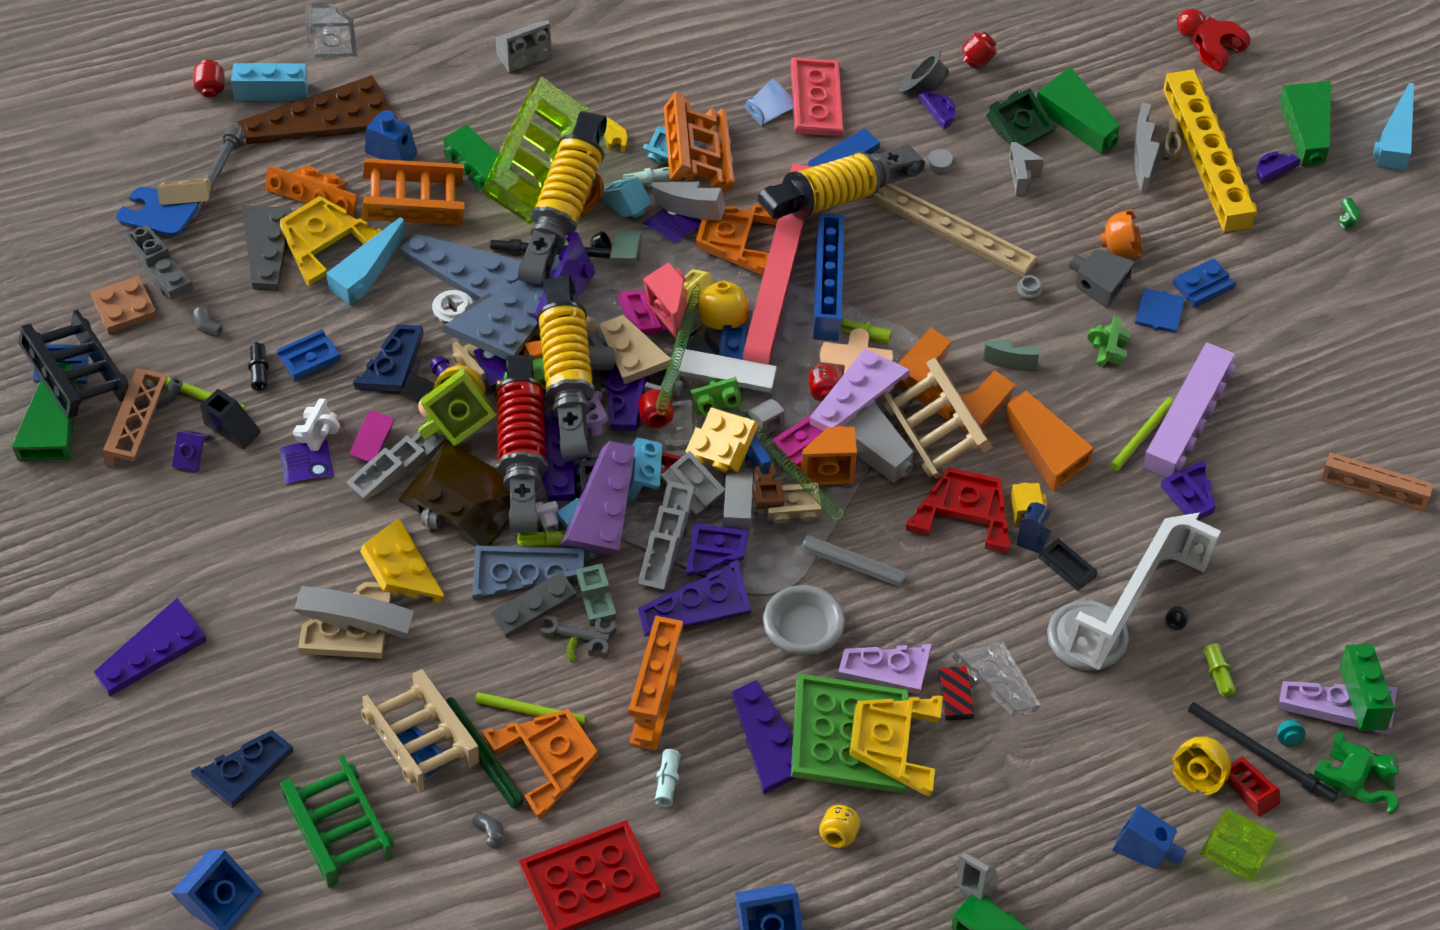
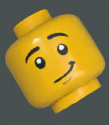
M831 806L827 809L819 826L822 839L833 848L848 847L854 842L861 826L860 817L848 806Z

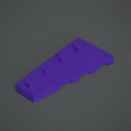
M614 364L613 370H606L609 421L612 431L638 430L640 421L638 401L642 394H644V386L648 382L649 375L624 384L616 364Z
M736 560L719 571L715 570L694 583L690 582L684 585L682 589L663 595L639 607L637 612L643 635L646 637L650 636L655 616L683 621V628L750 614L751 606L739 563Z
M755 680L732 691V699L746 736V743L753 758L754 768L760 780L762 793L765 794L796 779V777H791L793 734L758 681Z

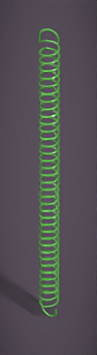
M697 283V284H696V287H697V285L699 286V291H696V292H699V294H702V293H701V289H700V285ZM695 288L691 291L657 401V411L658 407L661 408L658 404H666L667 402L669 404L699 306L700 295L693 294ZM684 320H691V325L686 324Z
M739 408V409L741 410V412H743V415H741V417H743L744 415H746L745 418H749V419H750V417H747V414H744L745 412L742 411L741 408ZM757 428L760 431L757 432L756 436L762 431L761 428ZM763 432L758 437L759 439L765 434V437L759 440L761 444L765 445L768 440H771L767 446L762 445L764 449L789 472V475L830 516H835L830 514L832 513L830 509L836 506V510L837 505H834V502H831V499H828V496H825L826 494L810 478L808 479V476L797 467V464H794L783 453V450H780V447H777L772 439H769V436H766V433ZM771 443H774L769 449H767V447ZM776 445V448L770 452V449ZM777 448H779V451H782L778 457H776V454H773ZM782 454H785L781 460H778ZM790 460V462L786 466H784V463ZM793 462V465L787 469V466ZM796 465V468H799V470L792 474L793 471H790V469ZM799 471L802 472L798 477H795ZM802 474H804V477H807L803 483H801V480H798ZM807 480H810V482L806 486H804V483ZM811 482L813 485L810 488L815 485L819 489L815 494L807 491V486ZM819 491L822 492L818 497H813V495H816ZM822 494H824V497L821 500H818V498ZM825 497H827V500H830V503H833V505L829 509H827V506L830 503L824 506L827 500L824 503H821V501ZM839 508V511L842 512V516L838 519H841L844 515V512Z

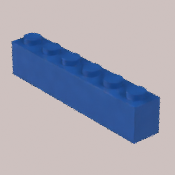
M819 213L816 233L813 339L839 341L842 320L844 215Z

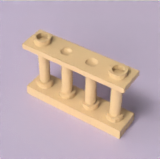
M934 357L926 363L930 369L926 378L896 398L889 392L887 394L883 393L886 398L883 404L891 416L896 414L925 461L921 466L929 478L934 476L939 480L942 475L938 469L971 447L974 449L979 447L986 453L993 446L942 365ZM931 386H941L944 391L940 394L941 397L911 417H905L900 409L901 406ZM946 405L954 407L956 413L953 414L954 417L923 438H918L913 427ZM960 426L962 428L966 426L969 431L966 439L934 460L931 459L925 448Z
M423 669L412 673L413 686H411V690L377 706L374 705L368 695L362 697L363 709L361 710L365 723L373 726L401 766L407 783H413L418 792L424 790L423 774L456 758L459 760L463 759L469 768L479 763L478 745ZM414 700L423 703L425 709L394 724L388 725L383 715ZM428 719L431 721L435 720L438 724L437 729L404 745L396 736ZM443 738L444 740L449 739L452 743L453 748L418 765L410 756V754Z

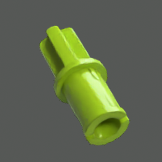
M843 319L840 327V332L846 335H850L854 329H864L869 334V341L886 346L889 345L892 336L891 329L870 325V322L864 324Z
M543 529L542 532L519 533L517 536L518 547L567 548L559 546L566 531L553 532Z
M1219 644L1207 645L1203 653L1209 664V675L1214 678L1219 694L1223 697H1228L1234 694L1236 690L1229 673L1230 665L1225 662Z

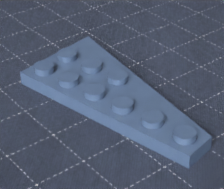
M559 256L556 257L552 265L549 279L552 274V271L558 270V267L561 263L560 259L558 258ZM517 280L444 324L443 333L503 359H506V356L518 355L524 348V344L531 339L539 328L534 314L544 293V286Z

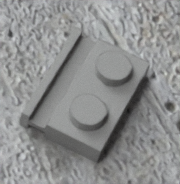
M688 451L660 476L666 485L668 481L696 488L690 509L695 517L725 493L722 485L691 451Z

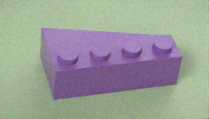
M609 441L601 449L559 546L584 548L586 552L609 557L619 551L635 446Z

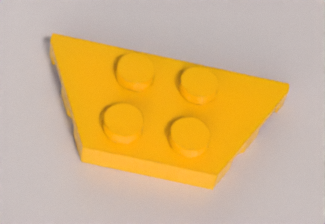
M400 519L392 522L363 544L360 552L384 592L399 593L416 599L418 594L433 597L434 603L442 602L444 597L442 590Z

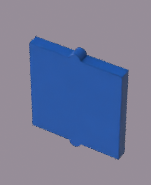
M1144 288L1135 324L1153 328L1155 331L1159 329L1176 333L1185 297L1169 294L1167 291L1160 292Z

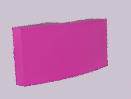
M370 410L349 454L350 457L366 463L373 459L381 451L383 444H386L395 418Z

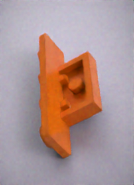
M274 166L267 168L265 190L306 204L321 196L347 210L348 215L355 217L358 195L346 191L347 181L339 179V176L332 173L324 174L318 172L316 168L311 166H303L294 172Z

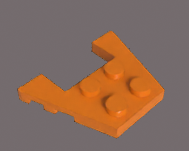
M753 205L752 209L739 210L738 206H726L722 220L702 219L696 238V248L764 275L769 253L748 250L746 245L753 222L776 226L778 219H773L761 205Z
M569 709L535 717L534 721L517 724V722L506 724V728L494 731L493 728L482 732L496 756L522 741L548 779V782L524 795L526 802L538 820L553 807L598 758L596 748Z

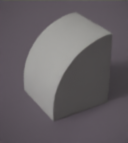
M769 399L745 412L747 417H750V419L759 424L758 428H761L766 435L784 426L785 410L773 399Z

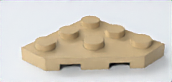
M364 582L353 593L391 603L392 593L384 592L379 583ZM310 619L302 624L298 650L299 654L382 659L386 632L377 630L376 634H372L350 625L344 630L316 619Z

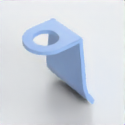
M773 78L752 99L746 101L744 108L762 126L792 110L793 98Z

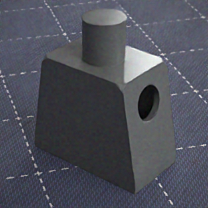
M1097 249L1094 250L1087 260L1075 254L1070 261L1069 268L1078 272L1077 288L1108 309L1131 279L1134 261Z

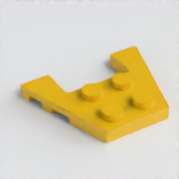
M321 196L280 219V227L308 287L325 277L327 269L314 255L350 233L364 245L382 231L379 228L375 230L368 226V222L361 218L355 219L348 215L347 210Z
M932 696L931 699L921 700L919 697H909L906 701H893V699L858 701L855 706L849 755L926 796H931L934 786L935 769L906 762L911 718L938 723L941 718L943 696Z

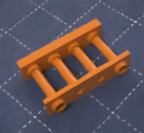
M364 158L363 179H371V196L363 197L362 220L394 222L401 217L404 219V222L462 226L464 202L456 201L455 184L462 185L464 164ZM381 180L396 181V198L381 197ZM406 181L421 182V199L406 198ZM431 183L446 184V201L431 200Z

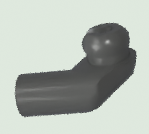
M197 306L192 314L196 328L219 337L223 331V325L210 320L208 313L210 309L207 306Z
M171 378L166 389L161 394L157 407L175 400L183 386V382L179 378Z
M478 811L472 820V824L486 831L488 836L485 839V844L494 849L499 848L501 841H504L505 838L501 823Z

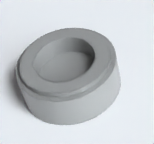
M933 150L928 156V167L934 172L945 173L951 169L953 157L947 150Z

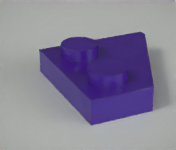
M694 523L686 575L692 576L728 565L736 560H744L748 531Z

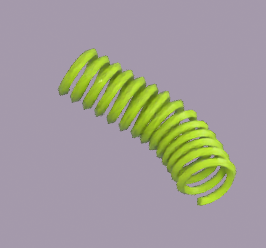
M571 637L566 650L570 662L576 660L574 650L579 639Z

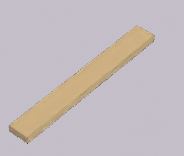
M891 183L880 188L873 197L865 198L1021 277L1026 276L1037 263V256Z

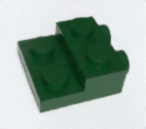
M1030 88L1023 92L1020 90L1015 91L1004 102L1001 100L994 102L989 106L990 111L986 115L998 136L1003 134L1010 145L1011 142H1017L1025 147L1056 129Z

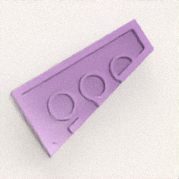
M864 349L810 416V425L823 431L828 427L845 426L857 417V413L860 410L874 404L877 397L891 391L894 388V384L900 380L904 381L910 376V369Z
M1283 681L1277 709L1359 728L1345 684L1321 687L1319 683ZM1388 687L1395 707L1397 687ZM1394 712L1388 730H1375L1374 732L1390 735Z

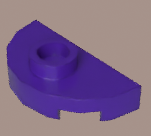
M931 91L919 93V100L941 128L945 130L950 127L955 120L956 107L953 101L945 94L940 96L938 94H931Z
M1279 151L1267 153L1259 160L1256 168V177L1260 184H1263L1300 166L1301 159L1293 154H1290V156L1278 154Z

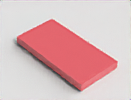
M792 57L791 79L794 134L843 137L844 127L839 61Z

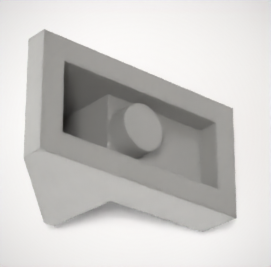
M1011 142L1009 162L1015 195H1025L1027 185L1031 184V176H1040L1042 174L1044 160L1017 142Z

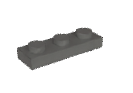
M561 571L492 611L491 616L505 638L572 600L576 597V592Z

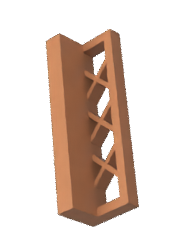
M136 368L103 449L104 464L106 466L115 468L119 458L135 462L167 382L166 374ZM147 379L158 381L156 387L146 390L148 386ZM146 398L150 404L149 407L138 411L141 401ZM138 419L141 427L130 432L133 421ZM127 440H130L133 444L131 452L122 450Z
M1331 452L1329 453L1321 478L1323 482L1422 512L1426 510L1433 483Z

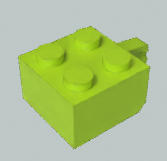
M462 368L421 399V405L429 414L425 416L427 422L418 428V432L425 440L436 432L439 436L444 433L455 446L496 416V409L466 370Z

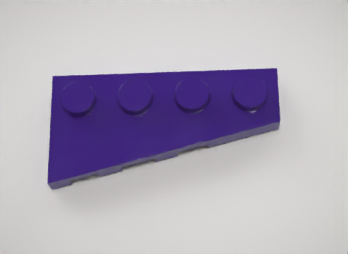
M569 232L566 238L569 244L566 249L561 250L558 257L561 263L558 270L552 271L550 278L570 275L574 286L575 302L595 274V270L578 232ZM545 291L534 314L536 321L538 311L547 305Z
M547 410L544 412V431L546 434L545 458L548 470L545 472L544 477L541 478L548 502L575 500L574 461H563L560 449L559 418L553 414V410Z
M176 598L94 671L95 677L110 697L206 642V636L179 599Z

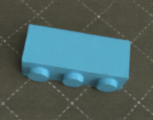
M233 63L231 83L235 101H298L308 97L309 81L306 64Z

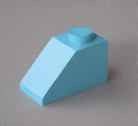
M638 177L613 182L604 188L601 198L622 217H639L646 212L645 208L652 204Z

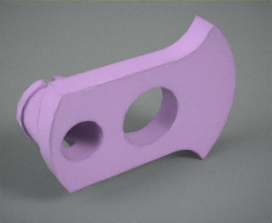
M595 391L593 398L589 401L590 407L595 409L586 415L588 434L591 436L602 434L604 431L602 424L608 421L607 415L600 403V399L603 398V394L600 391Z

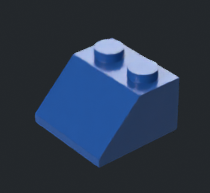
M208 850L171 894L190 914L214 930H229L262 890L225 850Z
M792 883L734 893L740 930H803L798 892Z

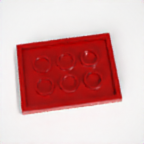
M627 820L519 860V867L547 930H575L661 897V891Z

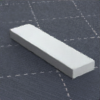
M685 349L679 370L681 376L705 381L714 380L715 382H720L736 377L739 387L771 393L777 366Z

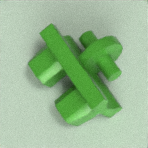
M1115 316L1112 325L1106 327L1098 325L1096 328L1089 330L1087 336L1089 342L1093 344L1095 349H1099L1097 365L1103 367L1109 361L1120 366L1125 360L1127 350L1116 345L1119 344L1124 347L1130 339L1131 331L1121 327L1122 318Z
M736 377L716 383L714 380L709 381L710 385L690 390L698 416H707L710 408L721 410L727 407L733 408L743 403Z

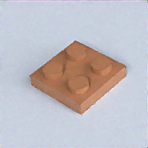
M139 275L90 292L108 334L157 318L156 310Z

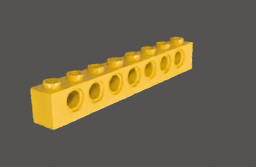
M1194 69L1167 73L1163 91L1174 117L1179 120L1180 131L1223 232L1252 228L1254 218L1257 217V206L1250 199L1248 185L1243 183L1241 169L1239 166H1236L1233 151L1226 144L1225 133L1219 128L1217 114L1212 112L1210 98L1203 91L1202 80L1197 77Z

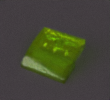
M1225 808L1206 840L1200 855L1253 881L1273 847L1278 833Z

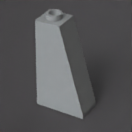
M875 403L868 408L864 407L857 413V417L845 425V427H855L857 456L893 483L910 473L913 468V451Z

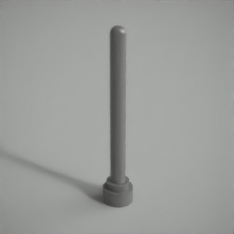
M228 127L223 135L224 146L207 178L211 179L210 192L232 150L241 146L245 138L244 133L236 127ZM206 201L197 202L199 208L190 222L196 221Z

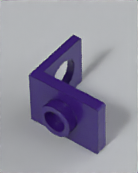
M189 430L178 431L172 467L199 471L204 440L211 439L212 435Z

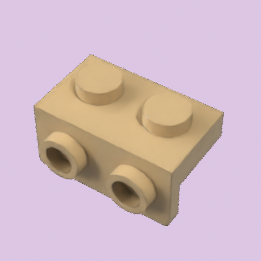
M810 483L807 486V489L810 488L813 485V483ZM800 484L783 485L784 507L766 509L767 521L774 520V523H786L790 519L800 518L801 521H813L817 517H821L822 513L820 504ZM814 485L810 488L809 492L813 491L812 494H815L819 489Z

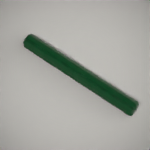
M449 697L445 701L478 745L479 763L511 808H517L524 803V796L457 701Z

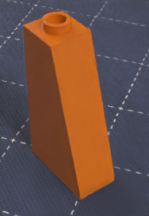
M1025 391L1018 397L1014 396L1009 400L1006 405L1005 421L1053 492L1091 464L1094 448L1030 393Z

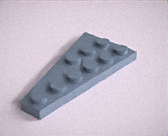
M415 234L400 248L401 256L459 291L468 294L476 301L488 293L494 295L518 280V269L521 261L420 234Z

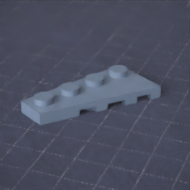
M475 546L473 600L534 588L561 571L568 581L577 579L576 569L584 568L585 550L584 548Z

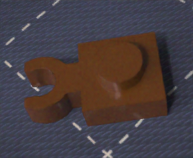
M759 466L755 468L753 491L757 509L784 507L785 500L781 480H774L776 472L774 466H770L769 474H762Z

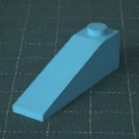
M1414 83L1408 84L1382 132L1380 142H1375L1373 156H1377V167L1398 170L1407 169L1412 145Z
M399 217L327 272L329 290L349 306L357 299H361L369 291L406 236L404 219Z

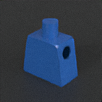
M386 110L379 113L367 127L366 153L379 159L411 161L417 154L410 126L405 122L395 119L393 112Z
M1137 805L1123 826L1112 849L1116 853L1151 868H1157L1163 858L1179 866L1187 850L1172 843L1177 833L1175 827L1140 805Z

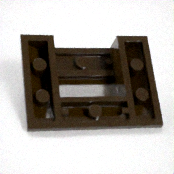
M448 440L445 441L399 498L401 503L421 514L424 509H427L460 529L463 540L473 546H490L509 522V509H511L510 493L505 490L504 479L497 473V469L462 448L454 446Z

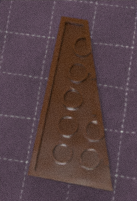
M373 75L237 121L238 129L245 135V142L247 144L276 142L279 138L293 137V140L302 139L304 135L315 134V138L354 134L356 130H366L379 113L386 110L393 113L394 111Z

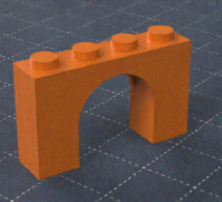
M930 327L898 363L910 369V376L904 381H898L896 385L902 390H908L928 376L927 373L930 372L926 363L934 357L941 363L948 355L952 341ZM994 370L978 389L967 394H960L981 429L984 430L1010 400L1016 384ZM933 385L916 396V398L922 404L929 405L941 397L940 394L944 391L940 385L936 387ZM946 405L937 412L941 417L950 420L954 417L953 414L956 413V410L952 405L950 407ZM959 426L963 432L969 433L966 426L962 428Z

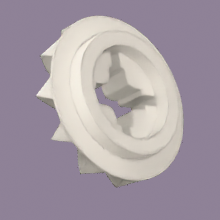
M449 290L442 292L434 299L432 304L434 317H438L440 323L444 321L449 322L463 314L465 307L472 304L473 301L468 294L462 291ZM449 303L454 308H457V312H453L451 309H449Z

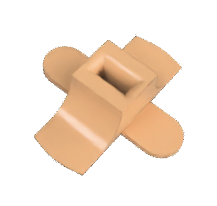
M858 328L850 333L848 345L824 342L820 351V362L837 366L841 369L843 376L864 349L891 361L893 360L892 350L869 348L868 332Z

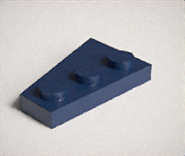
M397 325L381 345L382 350L374 360L370 359L367 363V370L361 377L357 376L353 381L355 389L401 392L412 370L424 335L422 326Z
M271 730L241 745V749L227 756L223 754L215 758V762L203 768L199 766L191 770L193 778L233 809L294 752L293 746Z

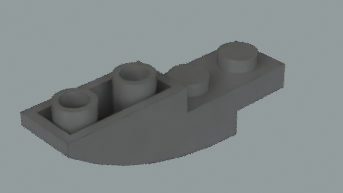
M148 225L136 228L125 235L138 261L162 295L166 294L172 300L194 290L192 281L170 257L168 248Z

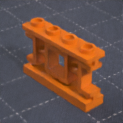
M675 92L664 106L670 180L680 182L685 177L686 182H691L695 176L710 180L711 188H721L722 194H724L728 188L730 189L735 181L727 112L725 109H720L716 113V110L711 108L707 114L691 110L690 100H684V94ZM694 140L706 143L707 150L694 146Z
M655 616L628 709V716L635 717V724L630 738L631 746L654 751L658 749L682 663V655L678 654L677 650L683 629V621Z

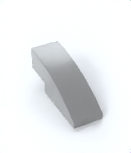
M652 182L651 188L656 205L676 214L692 218L722 220L726 206L721 188H701L700 182Z
M740 468L738 473L731 470L727 471L723 527L750 531L753 468Z
M963 852L960 857L956 885L960 887L961 892L968 896L972 894L980 900L984 895L990 898L997 888L998 874L996 869L972 854Z

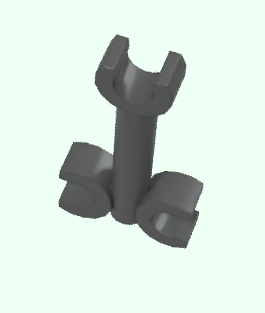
M545 616V625L552 626V628H541V637L546 639H552L556 635L577 637L580 640L590 641L588 643V656H592L593 651L596 648L602 649V658L606 659L608 657L609 639L616 632L615 621L611 622L609 628L603 629L601 628V618H598L595 621V631L558 624V620L554 616Z

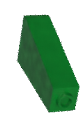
M1067 68L1038 91L1037 99L1049 118L1091 148L1102 154L1108 148H1113L1119 140V123L1072 68Z
M1331 82L1283 85L1279 103L1298 158L1301 159V166L1325 164L1330 146Z
M58 363L60 369L65 372L75 369L74 364ZM42 379L38 384L13 441V451L17 461L71 460L75 417L67 419ZM78 379L69 381L72 387L77 389Z

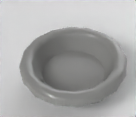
M798 585L790 586L776 593L766 604L763 623L765 633L774 645L787 653L805 656L819 654L833 647L842 636L845 617L842 606L833 595L819 587Z
M1092 600L1074 601L1061 606L1052 615L1047 628L1049 646L1056 657L1071 667L1084 671L1098 670L1064 654L1075 619L1080 611L1106 623L1113 609L1106 604ZM1126 624L1100 670L1116 664L1125 654L1129 643Z

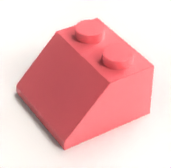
M668 262L643 278L648 306L677 340L687 308L686 295H688V292L684 286L686 279L683 273L678 268L674 269Z

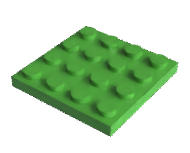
M798 673L795 690L791 777L903 793L906 788L905 784L850 756L849 753L857 702L880 699L906 701L908 700V690Z

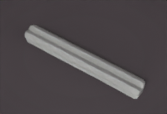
M809 535L805 537L802 544V549L806 552L896 586H902L906 577L905 571Z

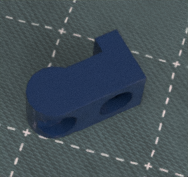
M1037 502L1029 504L1026 514L1020 522L1016 545L1036 553L1044 550L1051 535V530L1044 528L1051 515L1050 510L1045 505Z

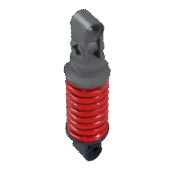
M533 355L506 356L507 379L502 381L495 390L498 409V463L496 468L497 473L504 479L505 490L510 493V534L537 533L535 492L541 488V478L544 477L545 472L548 470L545 458L546 434L544 431L546 390L541 382L533 379Z

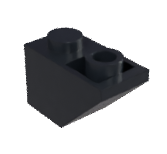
M217 389L200 405L204 425L243 450L261 433L259 427L239 402L220 389Z

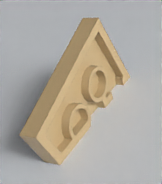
M624 315L599 324L608 347L614 348L615 364L624 384L668 368L671 358Z

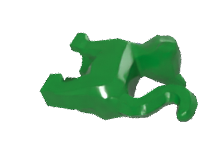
M1338 731L1333 739L1334 746L1330 755L1334 759L1343 762L1342 767L1336 768L1332 766V762L1327 759L1320 760L1314 771V776L1324 783L1337 788L1343 795L1357 798L1362 802L1373 804L1387 801V813L1391 815L1397 812L1399 800L1396 795L1385 790L1367 793L1364 786L1370 774H1373L1391 790H1394L1396 787L1394 780L1399 773L1398 757L1395 754L1377 755L1367 747L1346 741L1344 733Z

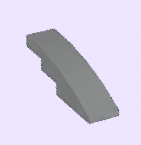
M1143 102L1135 132L1134 163L1140 192L1146 194L1157 160L1160 143L1152 141L1155 123L1148 122L1151 104Z
M419 432L412 438L406 435L390 451L386 447L352 476L346 484L365 501L392 486L428 461L447 439L443 435L439 436L437 432L426 440Z
M668 481L663 504L659 506L654 530L650 533L638 584L665 590L689 517L696 490L694 486Z
M307 586L300 588L294 612L344 630L350 625L372 634H376L377 630H381L403 639L408 634L414 612L395 604L358 594Z

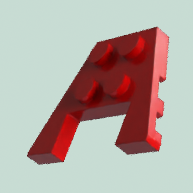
M948 467L931 489L927 499L922 501L917 508V512L907 521L906 531L929 536L935 514L988 525L990 527L985 542V549L1008 554L1010 540L1007 533L1008 526L1005 519L1001 479Z

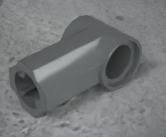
M587 331L591 370H613L615 364L614 348L606 347L596 331Z

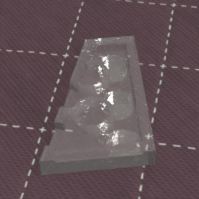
M1003 640L954 651L952 658L958 664L962 662L970 669V675L976 681L981 680L990 689V695L1013 717L1038 710L1040 703Z

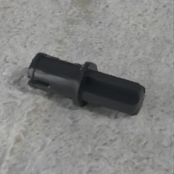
M254 342L250 347L248 369L251 371L252 389L262 391L268 386L266 371L269 368V364L266 361L265 345Z

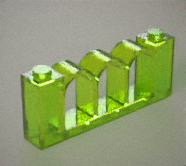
M540 76L530 86L481 193L531 224L533 221L530 215L538 203V197L541 194L553 159L557 154L559 140L562 136L573 133L579 112H588L589 108ZM534 113L557 128L561 137L556 136L532 120ZM523 137L547 153L551 162L544 160L520 144ZM511 163H515L532 174L537 179L540 187L533 185L510 170Z

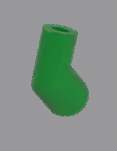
M1346 198L1341 202L1345 214L1343 217L1340 215L1339 222L1341 227L1350 229L1356 225L1361 218V214L1353 199Z

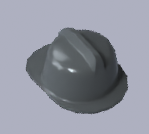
M938 49L930 52L901 81L897 89L898 92H905L913 87L923 92L936 90L949 75V70L940 60L941 51Z

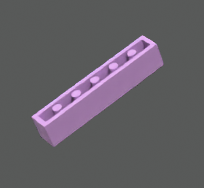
M1205 343L1146 451L1143 468L1166 478L1175 474L1176 471L1180 472L1183 470L1187 457H1185L1186 453H1192L1197 442L1196 434H1202L1206 426L1207 420L1205 417L1213 414L1217 404L1215 401L1216 397H1222L1227 383H1224L1226 378L1231 380L1235 372L1236 365L1233 364L1235 353L1210 343Z

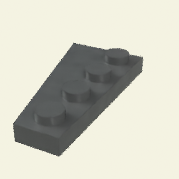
M242 205L253 289L278 291L287 240L280 227V219L292 213L291 207Z

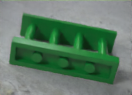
M344 755L339 757L340 772L303 788L298 786L295 788L291 778L280 782L283 798L328 888L339 883L337 872L341 870L340 867L380 849L386 860L390 861L393 859L391 848L395 846L389 831L383 832L357 782L360 778L353 763L348 764ZM347 782L352 794L318 809L306 810L303 803L306 802L307 798ZM356 804L359 805L364 815L326 833L323 831L318 833L315 825L318 824L317 821ZM370 827L375 837L374 840L338 856L334 854L329 856L326 848L329 847L330 843Z

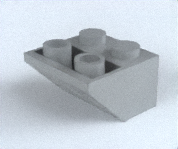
M548 20L531 24L495 38L497 56L509 73L552 57L551 30Z

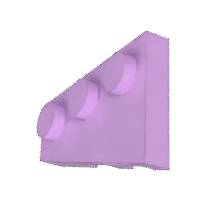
M922 644L920 648H907V645L896 646V649L881 650L878 647L844 649L838 678L865 684L908 690V693L920 695L932 644Z

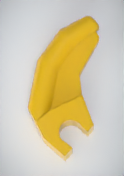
M607 118V127L603 137L605 138L608 150H612L613 145L620 144L621 152H625L628 145L626 129L612 119Z

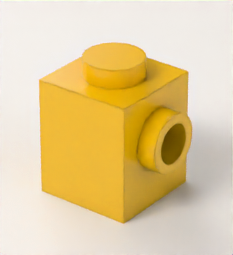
M1020 483L1012 486L1010 502L1015 526H1020V522L1025 516L1030 503L1037 502L1047 507L1046 494L1041 493L1039 483Z

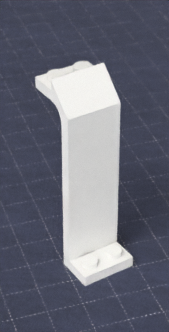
M1199 513L1165 518L1107 622L1104 623L1080 611L1075 619L1064 654L1100 670L1158 564L1163 560L1173 559L1204 573L1221 531L1198 521Z

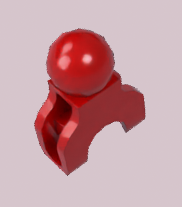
M1194 8L1186 9L1177 18L1178 31L1182 36L1193 38L1192 44L1197 47L1201 62L1215 71H1221L1228 65L1229 54L1224 48H1229L1239 53L1248 48L1251 43L1249 33L1235 22L1217 21L1211 16L1206 20L1205 15L1200 10Z

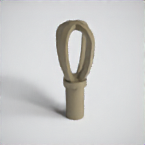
M1177 118L1169 120V131L1167 132L1163 149V156L1166 159L1172 158L1177 160L1180 158L1182 139L1179 136V120ZM1171 140L1175 142L1176 146L1174 153L1169 148Z

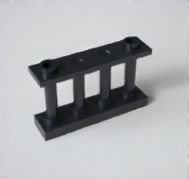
M78 309L73 311L71 325L43 334L36 332L31 323L21 326L18 344L67 419L77 416L79 404H81L82 400L113 391L119 402L124 400L129 387L126 376L120 373L92 331L88 319L84 318ZM75 335L81 343L80 345L54 353L45 346L46 343ZM83 354H88L93 361L92 364L66 372L61 370L57 362ZM98 372L101 373L106 381L81 390L74 389L69 382Z

